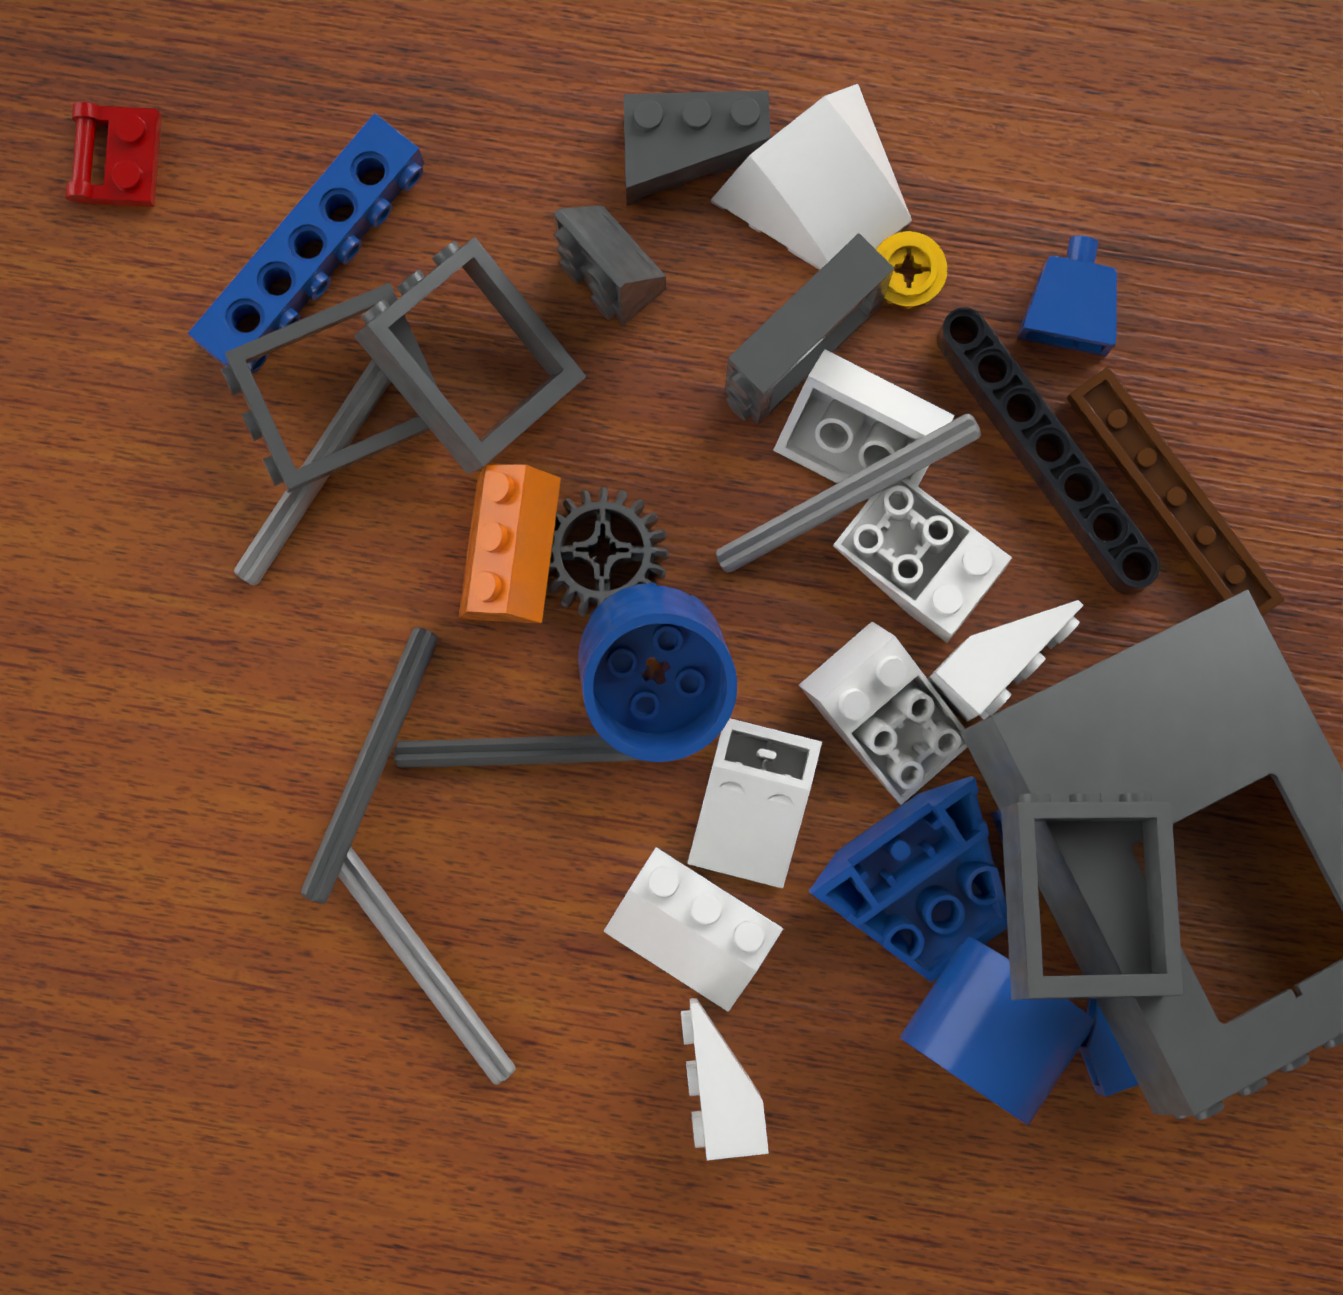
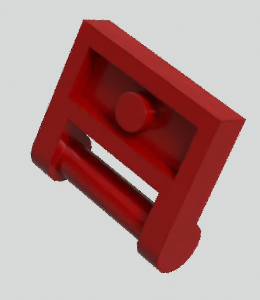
M89 102L74 103L72 120L76 122L72 181L66 183L65 198L69 201L83 204L155 207L162 119L159 110L153 108L99 106ZM96 126H108L104 185L91 184Z

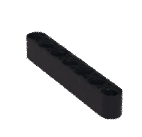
M962 307L951 311L946 316L937 336V345L942 355L1105 579L1116 591L1123 594L1137 593L1152 584L1160 571V561L1156 553L989 324L974 309ZM956 325L967 327L973 335V341L968 344L956 342L951 337L950 328ZM982 364L994 365L1001 373V381L997 383L984 381L979 375L978 366ZM1012 402L1023 404L1028 409L1029 421L1017 422L1010 418L1007 412V404ZM1039 441L1052 443L1058 452L1057 460L1054 462L1042 460L1037 455L1036 443ZM1076 480L1080 482L1086 490L1085 500H1071L1066 495L1064 489L1065 481ZM1096 519H1104L1112 524L1115 531L1113 541H1104L1096 536L1093 530V524ZM1125 558L1135 559L1141 564L1143 568L1141 581H1133L1125 576L1122 568Z

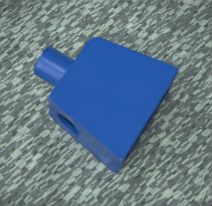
M1072 236L1069 240L1066 258L1058 256L1048 257L1040 272L1024 314L1017 339L1105 357L1112 350L1117 338V271L1113 267L1095 264L1099 244L1096 239L1088 236Z

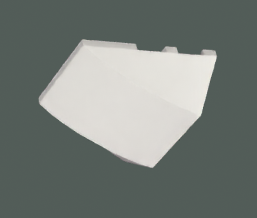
M858 84L828 94L817 101L750 154L711 199V203L723 211L727 209L749 223V227L759 233L762 231L788 247L789 252L818 270L824 267L858 233L876 249L883 240L901 232L912 222Z

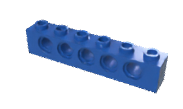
M374 113L187 334L199 347L225 367L228 366L225 352L299 321L300 310L310 299L315 301L323 295L331 283L329 276L341 262L347 264L356 256L362 245L360 239L371 226L377 228L387 219L393 208L391 203L402 190L409 191L419 181L423 173L422 166L425 164L419 147ZM381 170L385 173L383 179L378 184L365 185L361 183L363 176L368 171ZM340 206L354 208L353 214L348 220L343 222L331 220V215L336 208ZM320 242L323 244L320 254L311 259L300 257L301 250L307 243ZM279 278H289L292 280L291 287L285 294L274 296L269 293L270 287L275 280ZM250 314L260 315V323L255 330L248 333L239 331V324L245 316ZM269 354L247 363L252 374L263 366Z

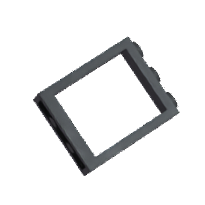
M860 233L845 245L728 357L724 391L728 397L725 400L729 403L730 409L742 420L745 421L750 417L759 425L807 379L824 349L834 353L881 308L895 268Z
M473 237L462 247L455 240L452 241L432 258L437 265L434 270L426 276L420 269L414 272L396 287L402 296L391 305L384 298L361 316L366 326L353 335L467 474L484 467L586 377L476 237ZM461 267L550 376L480 438L475 435L388 328Z
M390 282L225 352L228 366L220 369L233 396L242 393L249 408V411L242 413L246 427L253 441L260 438L263 439L270 456L262 459L274 486L283 483L287 493L431 431L421 417L417 416L299 469H295L247 365L248 362L366 313L383 298L391 305L397 300V297ZM403 315L388 328L437 387L405 315Z
M1146 792L1120 794V802H1102L1101 793L1069 795V802H1051V795L1049 793H1028L1018 795V803L1002 808L1011 1000L1141 998L1184 995L1171 802H1152L1151 793ZM1142 821L1152 974L1043 976L1035 822Z

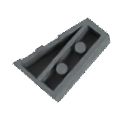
M769 90L624 94L627 206L639 202L642 197L665 189L671 191L682 187L683 183L708 174L713 176L739 167L750 154L770 139Z

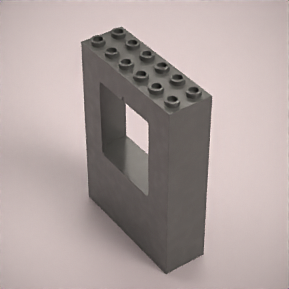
M1249 590L1239 593L961 731L1000 812L1002 808L1018 803V795L1028 793H1049L1051 795V802H1069V795L1076 793H1101L1102 802H1120V794L1146 792L1151 793L1152 802H1171L1172 824L1269 775L1274 779L1343 912V770ZM1142 821L1035 822L1038 887L1082 974H1152L1146 877L1132 851L1133 845L1143 840ZM1182 948L1184 995L1141 998H1096L1153 1114L1174 1115L1176 1120L1188 1116H1195L1196 1120L1211 1117L1225 1108L1222 1100L1237 1092L1239 1096H1245L1260 1090L1268 1084L1265 1076L1278 1069L1284 1073L1303 1066L1310 1061L1308 1052L1321 1045L1324 1049H1329L1343 1043V959L1293 985L1298 994L1297 996H1295L1292 989H1286L1224 1024L1219 1022Z

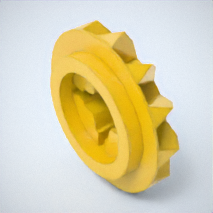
M912 231L899 232L883 240L876 248L897 269L902 267L907 252H909L913 268L923 271L922 274H915L910 288H906L903 274L893 271L884 297L888 304H897L907 309L922 304L927 305L941 291L947 276V262L940 246L930 237Z

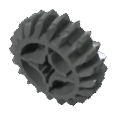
M607 487L600 488V501L591 502L588 490H582L580 497L583 506L576 508L573 501L566 498L562 503L569 515L564 518L556 512L555 526L558 529L557 531L554 530L550 558L552 562L549 566L548 577L557 575V578L550 582L547 589L550 594H556L564 588L567 589L561 600V604L565 608L570 607L576 598L580 599L581 602L578 607L580 616L586 617L591 604H597L598 607L609 596L622 589L638 584L652 583L648 580L649 576L665 578L666 570L659 565L653 564V561L668 559L669 550L654 547L653 545L666 539V532L659 529L649 532L648 529L653 527L658 521L657 514L653 512L640 518L639 515L645 507V502L642 499L634 501L629 509L626 508L628 495L624 490L619 491L615 503L609 502ZM596 517L595 530L589 539L583 542H574L573 545H565L568 536L579 524ZM611 517L630 525L640 537L643 546H631V543L620 542L615 539L611 533ZM602 531H605L606 543L609 544V550L616 549L617 552L616 555L608 556L607 564H604V576L601 577V568L596 556L590 558L588 554L598 551L599 543H602ZM563 561H575V564H583L592 568L594 571L595 591L576 583L566 572ZM632 561H642L640 569L627 584L610 590L611 576L616 568L621 565L632 564Z

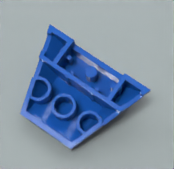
M973 776L915 795L837 850L809 890L813 896L842 915L847 921L861 929L930 982L940 976L960 944L963 945L968 936L986 944L1008 928L1006 900L998 868L993 862L987 838L989 832L987 824L982 818L977 793L979 792Z

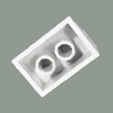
M824 349L808 375L773 451L836 483H840L948 424L955 415ZM928 466L906 478L918 486Z
M656 847L603 932L729 1012L759 969L783 928Z

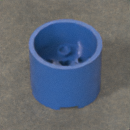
M645 583L630 586L614 593L604 600L590 615V620L581 637L578 652L584 705L595 730L610 746L636 759L666 762L681 759L698 752L720 734L729 721L735 706L737 676L733 660L718 622L702 601L694 595H689L678 589L656 586V583ZM654 657L658 663L661 662L662 668L654 671L650 665L646 664V660Z
M968 936L963 945L960 944L899 1038L1029 1126L1089 1034V1029L1095 1020L1068 999L1011 1000L1009 959Z

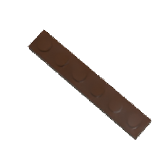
M1109 366L1066 397L1220 603L1249 590L1259 612L1264 616L1285 600Z

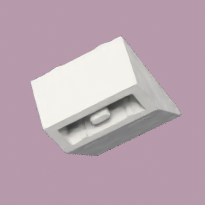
M907 478L871 496L833 545L903 610L946 643L953 637L1012 559L1010 555Z
M1077 600L972 635L961 643L927 679L941 698L965 721L968 722L978 715L984 720L989 715L992 716L1012 695L1006 689L1012 680L1018 685L1023 679L1026 680L1044 662L1046 658L1040 651L1046 645L1052 649L1057 643L1060 644L1079 625L1080 622L1074 615L1084 605Z
M874 622L868 624L799 684L800 688L825 720L900 805L968 747L961 734V731L965 728L896 636Z
M730 718L720 733L687 864L783 889L822 742Z
M689 999L690 1010L681 1011L684 1045L694 1044L696 1060L686 1061L689 1095H700L701 1111L691 1112L695 1148L705 1147L707 1160L769 1154L764 1106L759 1091L698 999Z

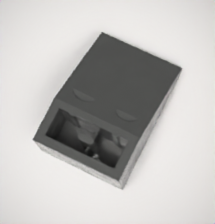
M603 205L561 208L553 213L556 232L553 235L559 244L556 250L562 258L559 261V265L575 284L583 281L591 289L594 295L590 299L606 319L609 320L615 316L624 326L666 290V275Z

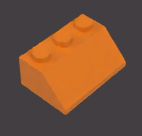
M486 465L478 474L458 618L464 620L542 623L561 482L560 477L528 465Z

